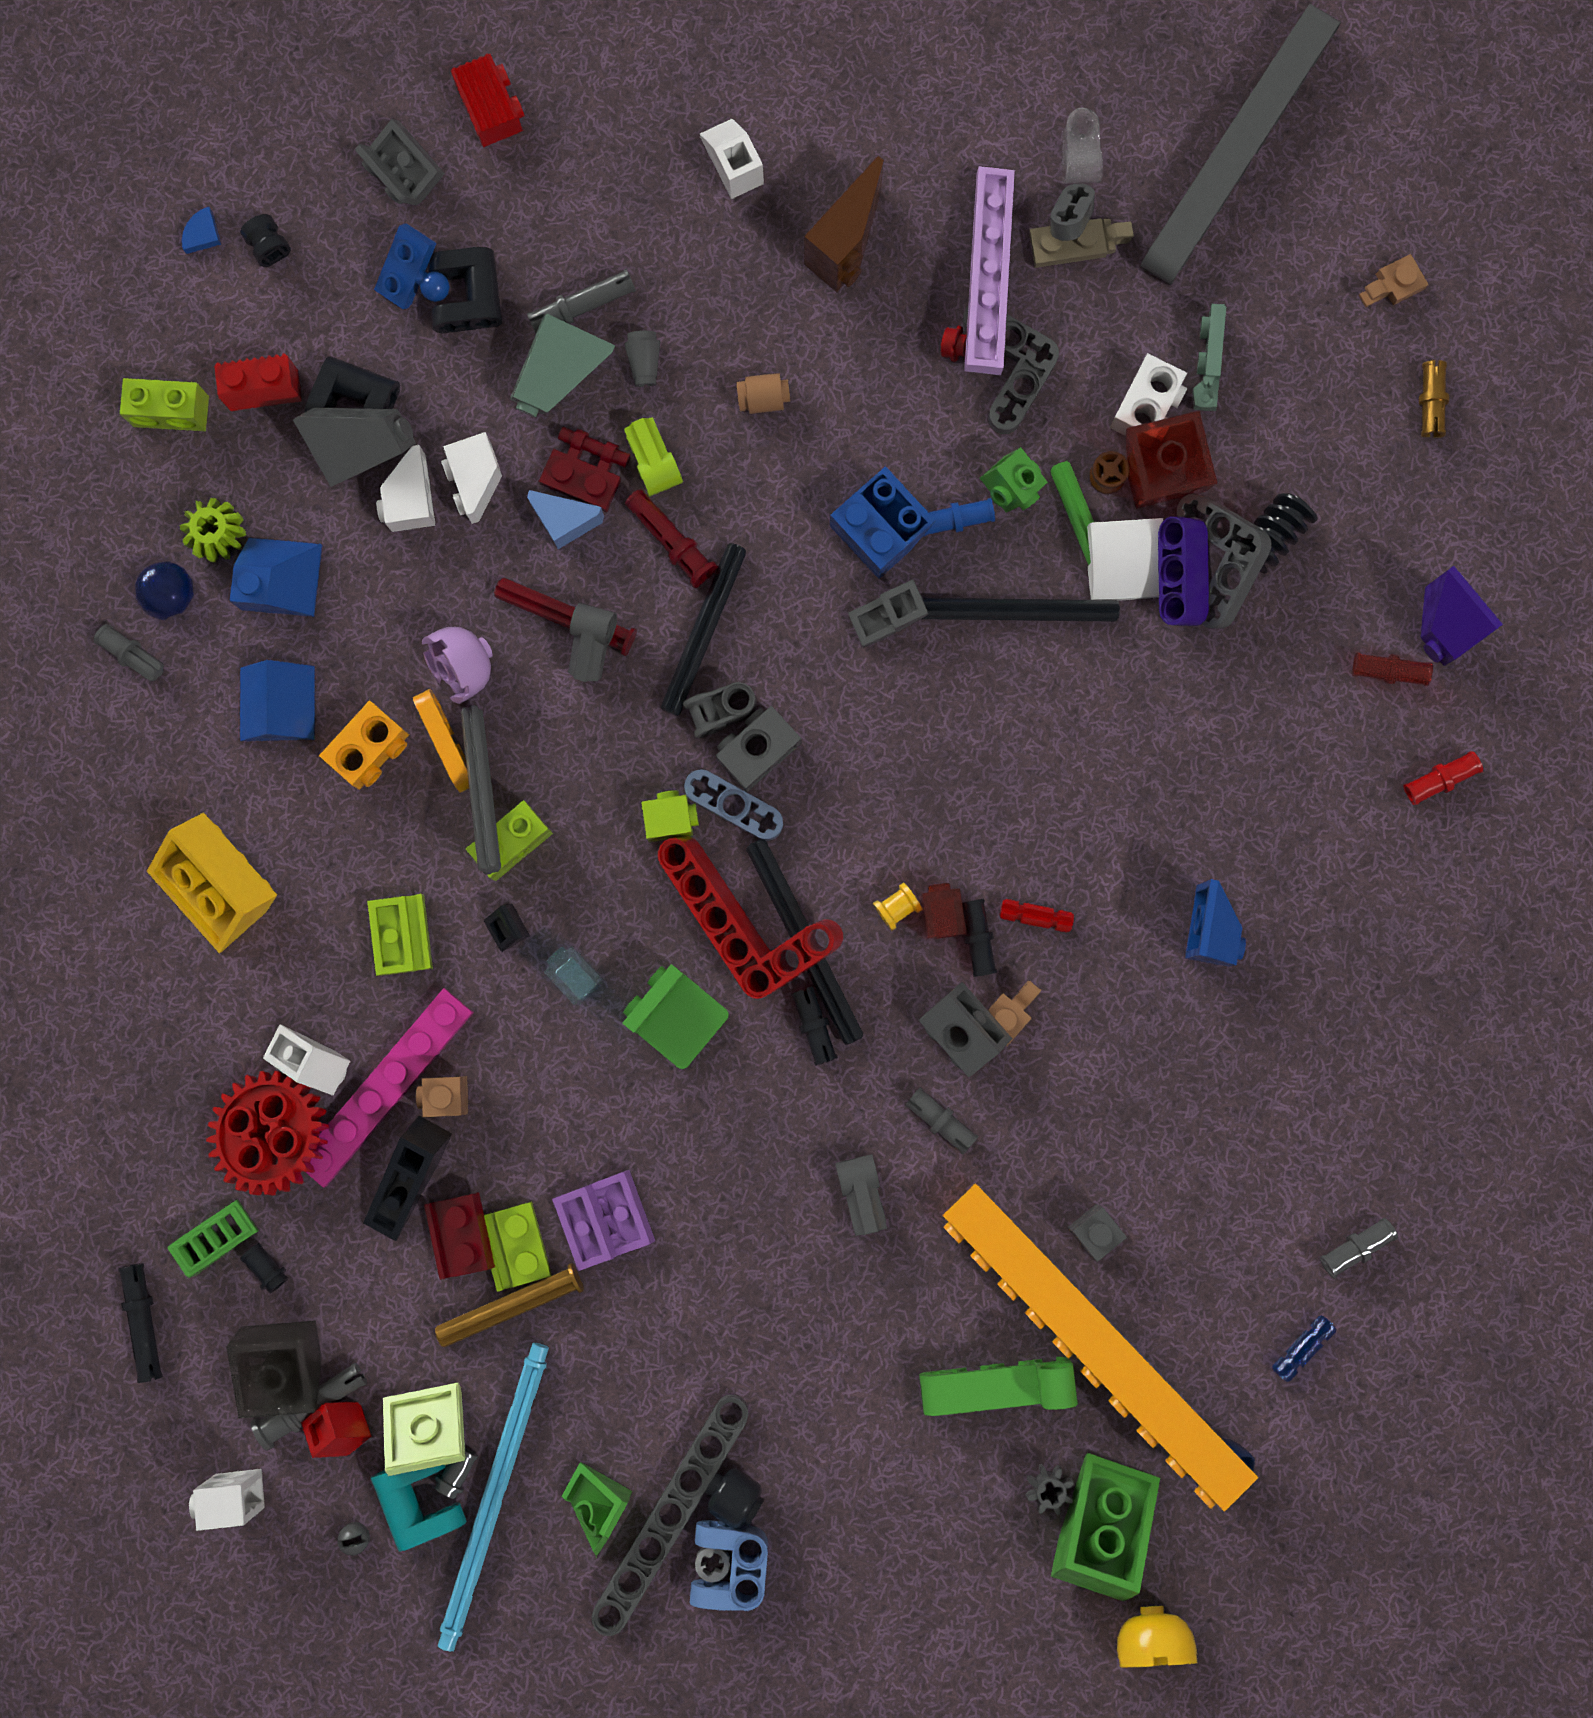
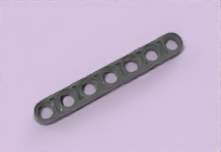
M726 1395L716 1403L597 1601L592 1613V1624L599 1634L614 1636L624 1628L744 1428L749 1414L748 1406L740 1396ZM733 1402L741 1407L742 1417L738 1422L727 1423L722 1419L720 1410L724 1404ZM707 1436L717 1437L722 1443V1451L715 1457L706 1456L701 1451L700 1443ZM695 1470L701 1475L702 1484L698 1489L687 1490L682 1486L680 1476L684 1471ZM673 1503L680 1508L682 1517L677 1523L668 1524L661 1519L660 1509L664 1505ZM647 1537H653L661 1544V1553L654 1558L645 1557L640 1551V1543ZM627 1571L635 1572L641 1579V1586L634 1592L625 1591L619 1583L620 1576ZM608 1605L616 1607L621 1614L620 1621L613 1626L605 1625L599 1618V1611Z

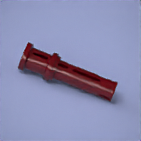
M643 489L636 490L627 498L625 502L626 507L638 517L641 523L665 547L669 553V561L674 566L678 565L691 579L690 585L693 588L700 587L715 574L718 569L717 564L714 561L709 562L697 549L698 543L693 538H685Z

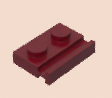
M479 1192L424 1204L440 1280L495 1268Z

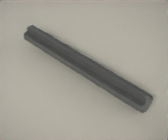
M471 705L461 710V721L478 869L488 875L500 870L501 861L483 711L478 706Z

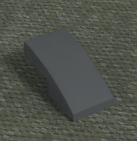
M914 579L880 594L879 599L848 613L864 648L899 632L929 614Z

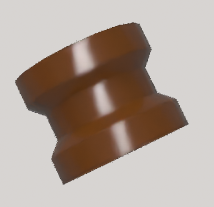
M1114 451L1100 454L1089 473V480L1093 488L1102 494H1112L1120 490L1129 475L1130 467L1127 459L1122 454Z

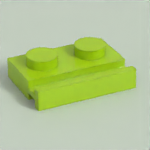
M416 894L413 896L367 901L376 976L433 969L424 895Z
M532 1201L484 1215L495 1268H492L491 1271L497 1292L552 1276Z

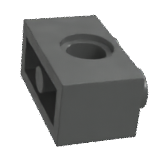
M772 706L766 711H763L762 708L756 710L745 721V724L748 726L738 736L731 733L717 746L720 751L716 754L717 761L745 792L751 790L802 744V738ZM755 738L762 739L767 744L766 751L759 756H753L746 750L747 743Z
M963 982L958 984L919 1019L929 1037L941 1045L950 1056L952 1063L957 1068L963 1070L968 1077L972 1076L998 1055L1013 1039ZM958 1027L964 1029L968 1036L962 1034Z

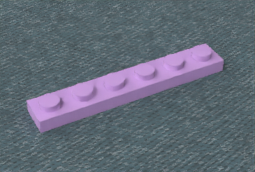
M979 166L976 174L964 368L966 372L1001 375L1004 368L1015 170Z

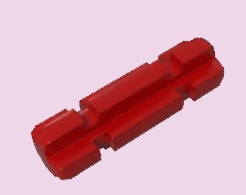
M1010 899L1003 900L1001 904L1000 918L1014 922L1018 919L1023 924L1047 929L1055 927L1056 931L1066 933L1070 932L1073 927L1074 914L1072 912L1063 910L1054 912L1053 908L1029 903L1020 905L1019 901Z

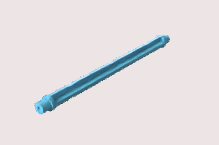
M532 1343L529 1356L524 1359V1366L515 1392V1398L507 1417L447 1612L440 1627L442 1633L438 1647L445 1651H454L458 1637H461L463 1634V1626L472 1601V1595L477 1585L502 1505V1499L507 1489L529 1419L531 1406L535 1399L543 1371L547 1365L545 1359L549 1347L539 1343Z

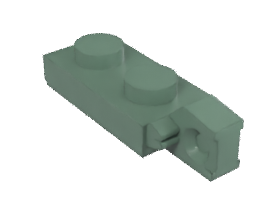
M1211 304L1208 317L1202 316L1200 339H1206V351L1199 352L1197 374L1203 375V380L1193 388V410L1216 411L1226 317L1225 304Z

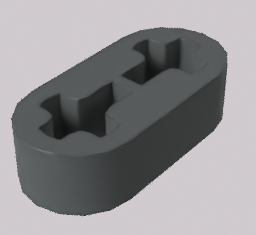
M1072 184L1062 191L1050 216V232L1054 238L1069 241L1081 236L1094 212L1095 191L1092 187L1086 184Z

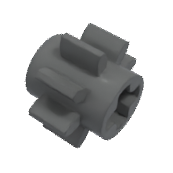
M1039 1464L1040 1474L1036 1478L1031 1475L1026 1477L1034 1489L1028 1491L1026 1497L1028 1501L1039 1500L1037 1510L1040 1514L1047 1507L1053 1509L1057 1515H1060L1059 1507L1064 1501L1066 1503L1073 1502L1072 1498L1066 1493V1489L1074 1485L1071 1478L1060 1479L1062 1469L1059 1465H1056L1053 1472L1046 1471L1045 1467ZM1048 1482H1052L1054 1487H1056L1054 1488L1055 1495L1052 1497H1048L1044 1492L1046 1491L1045 1484Z

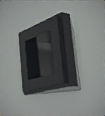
M513 904L500 906L484 919L501 952L530 937Z

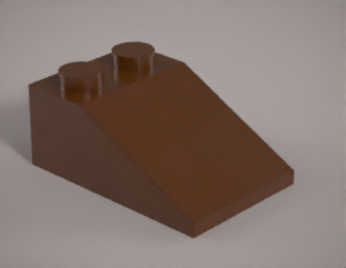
M880 156L875 158L804 236V265L836 292L844 284L850 287L862 271L859 267L862 263L881 193L884 160Z

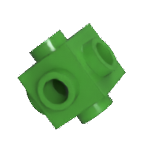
M1021 447L1001 458L980 477V480L990 491L993 501L1002 507L1006 513L1017 507H1020L1022 511L1030 507L1040 498L1037 492L1048 483L1041 474L1039 466L1027 456Z

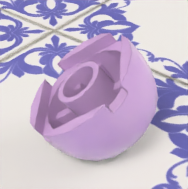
M446 627L422 639V645L428 644L429 650L423 653L429 670L439 685L441 679L450 685L455 695L450 697L453 702L460 704L473 697L485 687L490 679L491 663L489 658L492 657V650L484 638L480 637L478 639L471 631L461 627Z

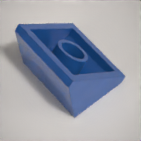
M264 660L240 668V741L315 740V666Z

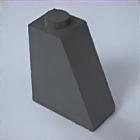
M312 408L293 419L330 487L387 461L416 444L411 425L401 416L398 409Z

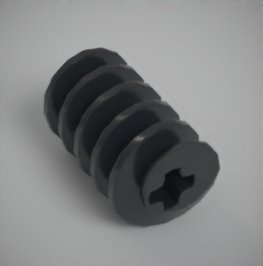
M1290 493L1278 494L1273 499V504L1265 508L1264 515H1259L1254 521V525L1264 530L1271 539V550L1265 563L1276 567L1279 564V560L1274 552L1286 556L1289 552L1284 541L1291 545H1295L1299 541L1293 531L1300 534H1305L1308 531V527L1303 520L1315 523L1318 519L1313 509L1298 496ZM1239 538L1238 541L1247 544L1251 552L1255 551L1256 546L1252 543L1253 539ZM1264 564L1260 570L1263 574L1267 573V568Z

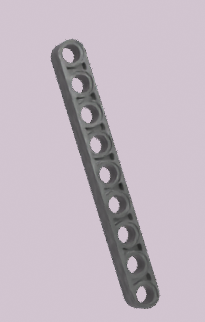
M1312 4L1308 5L1154 241L1140 267L1167 284H1173L1179 270L1183 269L1198 241H1201L1212 224L1217 212H1220L1231 195L1235 184L1240 181L1249 167L1255 153H1258L1268 138V134L1274 124H1277L1288 107L1287 105L1291 98L1295 96L1305 81L1311 67H1314L1325 50L1324 48L1328 41L1336 33L1341 24L1339 20Z

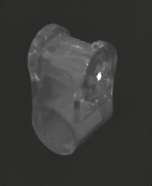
M1078 108L1071 112L1067 119L1066 127L1062 132L1061 171L1065 170V177L1062 176L1063 184H1099L1102 179L1103 157L1100 149V123L1095 112L1088 108Z

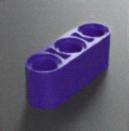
M1170 516L1159 527V613L1163 622L1168 625L1198 626L1208 616V531L1205 523L1200 519Z

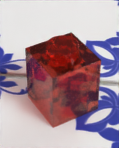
M950 883L928 886V893H922L920 896L926 940L965 935L966 929L960 888L951 889Z

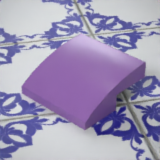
M630 1170L552 1199L578 1271L655 1242Z

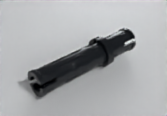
M144 1263L132 1264L130 1267H120L118 1270L121 1276L125 1302L121 1303L122 1311L127 1312L137 1372V1383L149 1382L151 1378H154V1380L163 1377L160 1369L150 1305L154 1303L153 1297L148 1296Z

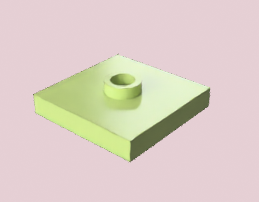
M459 1383L383 1398L385 1472L388 1476L466 1461L462 1392Z

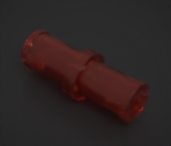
M1357 652L1354 657L1352 676L1383 679L1386 684L1392 685L1398 681L1429 686L1433 674V663L1400 659L1399 655L1391 654L1388 658Z

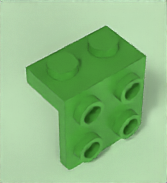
M671 964L667 970L661 966L647 982L652 988L642 999L637 995L623 1011L627 1018L622 1024L633 1033L641 1036L676 1067L685 1069L726 1022L729 1013L727 1009Z

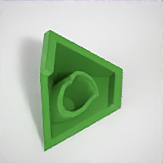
M580 1462L561 1497L571 1503L597 1558L622 1515L632 1491Z

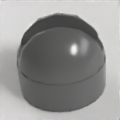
M351 1522L347 1526L345 1525L338 1534V1546L341 1552L349 1556L362 1553L370 1541L368 1529L359 1522ZM361 1535V1542L347 1546L344 1544L345 1540Z

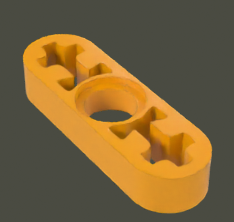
M428 689L414 696L413 701L451 781L459 793L469 789L466 757L459 743L456 745L451 737L454 732L437 697L431 689Z

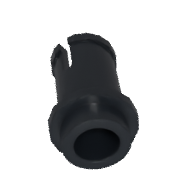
M260 1243L254 1245L240 1258L261 1282V1290L266 1289L271 1294L288 1280V1277L285 1275V1267L279 1268Z

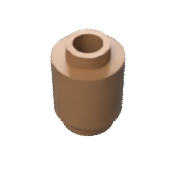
M780 373L745 377V381L736 382L740 411H749V414L784 410V402H790L788 379L781 380Z

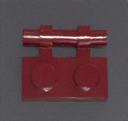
M563 426L558 440L569 444L570 448L567 454L553 448L539 479L540 485L580 502L599 506L602 508V511L607 513L621 482L620 476L609 471L613 463L626 468L630 462L631 454L619 450V445L608 441L605 444L590 438L589 433L581 429L574 431ZM583 450L600 457L597 467L579 459Z

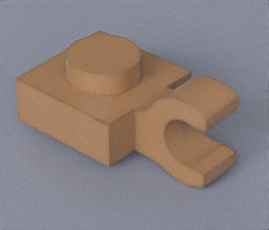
M1409 254L1379 269L1375 274L1378 280L1365 286L1366 291L1360 293L1359 297L1365 308L1387 296L1392 305H1395L1421 292L1428 286V283L1414 258Z
M1027 981L1012 1000L1002 993L988 1011L1014 1039L1031 1020V1017L1023 1010L1036 998L1041 990L1031 981Z

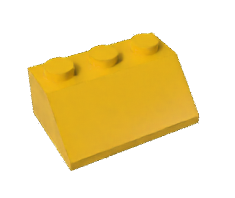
M204 812L169 830L147 869V873L219 954L262 917L277 897L270 884L248 863L246 857L232 845L221 829Z

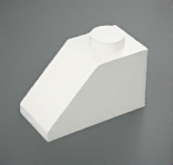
M415 445L408 450L380 487L382 500H377L376 502L380 522H385L392 532L435 526L426 455L420 445Z
M281 1024L263 1059L294 1081L330 1095H334L338 1085L344 1080L350 1060L338 1052Z

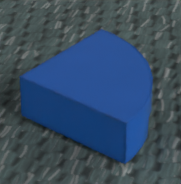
M210 207L198 211L187 222L182 235V247L186 254L221 245L214 215Z

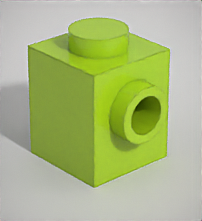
M677 790L660 792L656 794L657 799L641 802L646 838L649 842L668 840L679 836H693L692 827L699 826L696 803L689 804L687 796H679V791Z

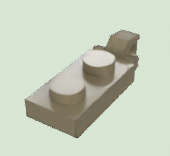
M1102 218L1089 220L1081 236L1069 241L1054 238L1051 235L1050 226L1034 228L1029 231L1035 268L1104 258L1108 254L1115 253V245L1126 244L1134 237L1131 222H1120L1111 225V219L1102 220Z

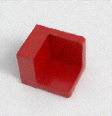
M359 1402L324 1403L301 1422L312 1458L347 1456L372 1437Z

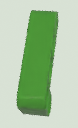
M1056 1357V1361L1042 1362V1359L1018 1361L1017 1366L1005 1367L1004 1363L980 1366L981 1370L967 1371L965 1367L919 1374L923 1413L927 1416L1041 1404L1044 1409L1049 1410L1066 1409L1078 1405L1073 1363L1067 1357Z

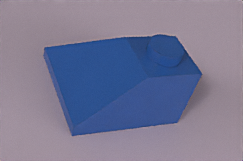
M248 538L234 563L230 602L243 611L314 617L322 544Z
M1210 879L1196 886L1185 959L1228 967L1237 965V959L1242 960L1244 956L1246 939L1241 937L1242 926L1219 880Z

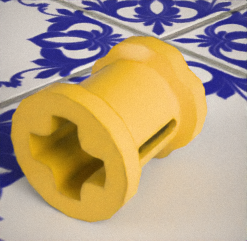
M904 882L899 885V890L882 902L877 900L873 903L876 911L891 931L896 929V923L914 911L919 913L923 910L915 895Z

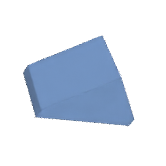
M531 490L528 492L527 498L558 549L603 523L604 514L599 506Z

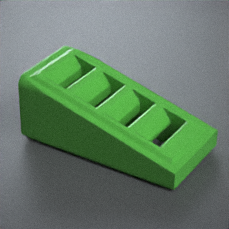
M236 1200L168 1246V1250L184 1274L191 1278L198 1275L259 1230L241 1203ZM230 1214L242 1230V1233L236 1235L226 1220V1217ZM217 1224L229 1242L223 1244L213 1229L214 1225ZM204 1234L215 1250L214 1252L209 1253L200 1240V1235ZM186 1245H191L201 1261L198 1263L195 1261Z

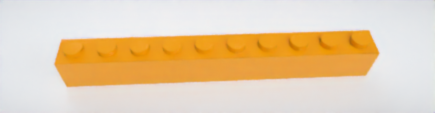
M976 1183L943 1214V1217L948 1221L943 1228L959 1244L965 1239L975 1249L970 1256L985 1272L992 1267L1001 1276L1002 1279L997 1283L999 1287L1013 1301L1018 1296L1021 1297L1029 1306L1024 1313L1040 1330L1047 1325L1057 1335L1052 1342L1068 1359L1073 1354L1079 1358L1085 1365L1080 1372L1096 1389L1103 1384L1113 1394L1108 1401L1124 1418L1131 1413L1137 1419L1141 1426L1136 1431L1152 1448L1159 1443L1170 1454L1165 1459L1167 1464L1181 1478L1188 1473L1199 1486L1194 1492L1210 1509L1217 1504L1225 1512L1258 1479V1476Z

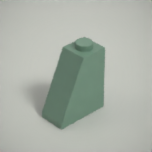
M546 314L542 318L510 400L517 403V410L529 416L536 417L538 412L541 414L548 413L613 352L615 345Z

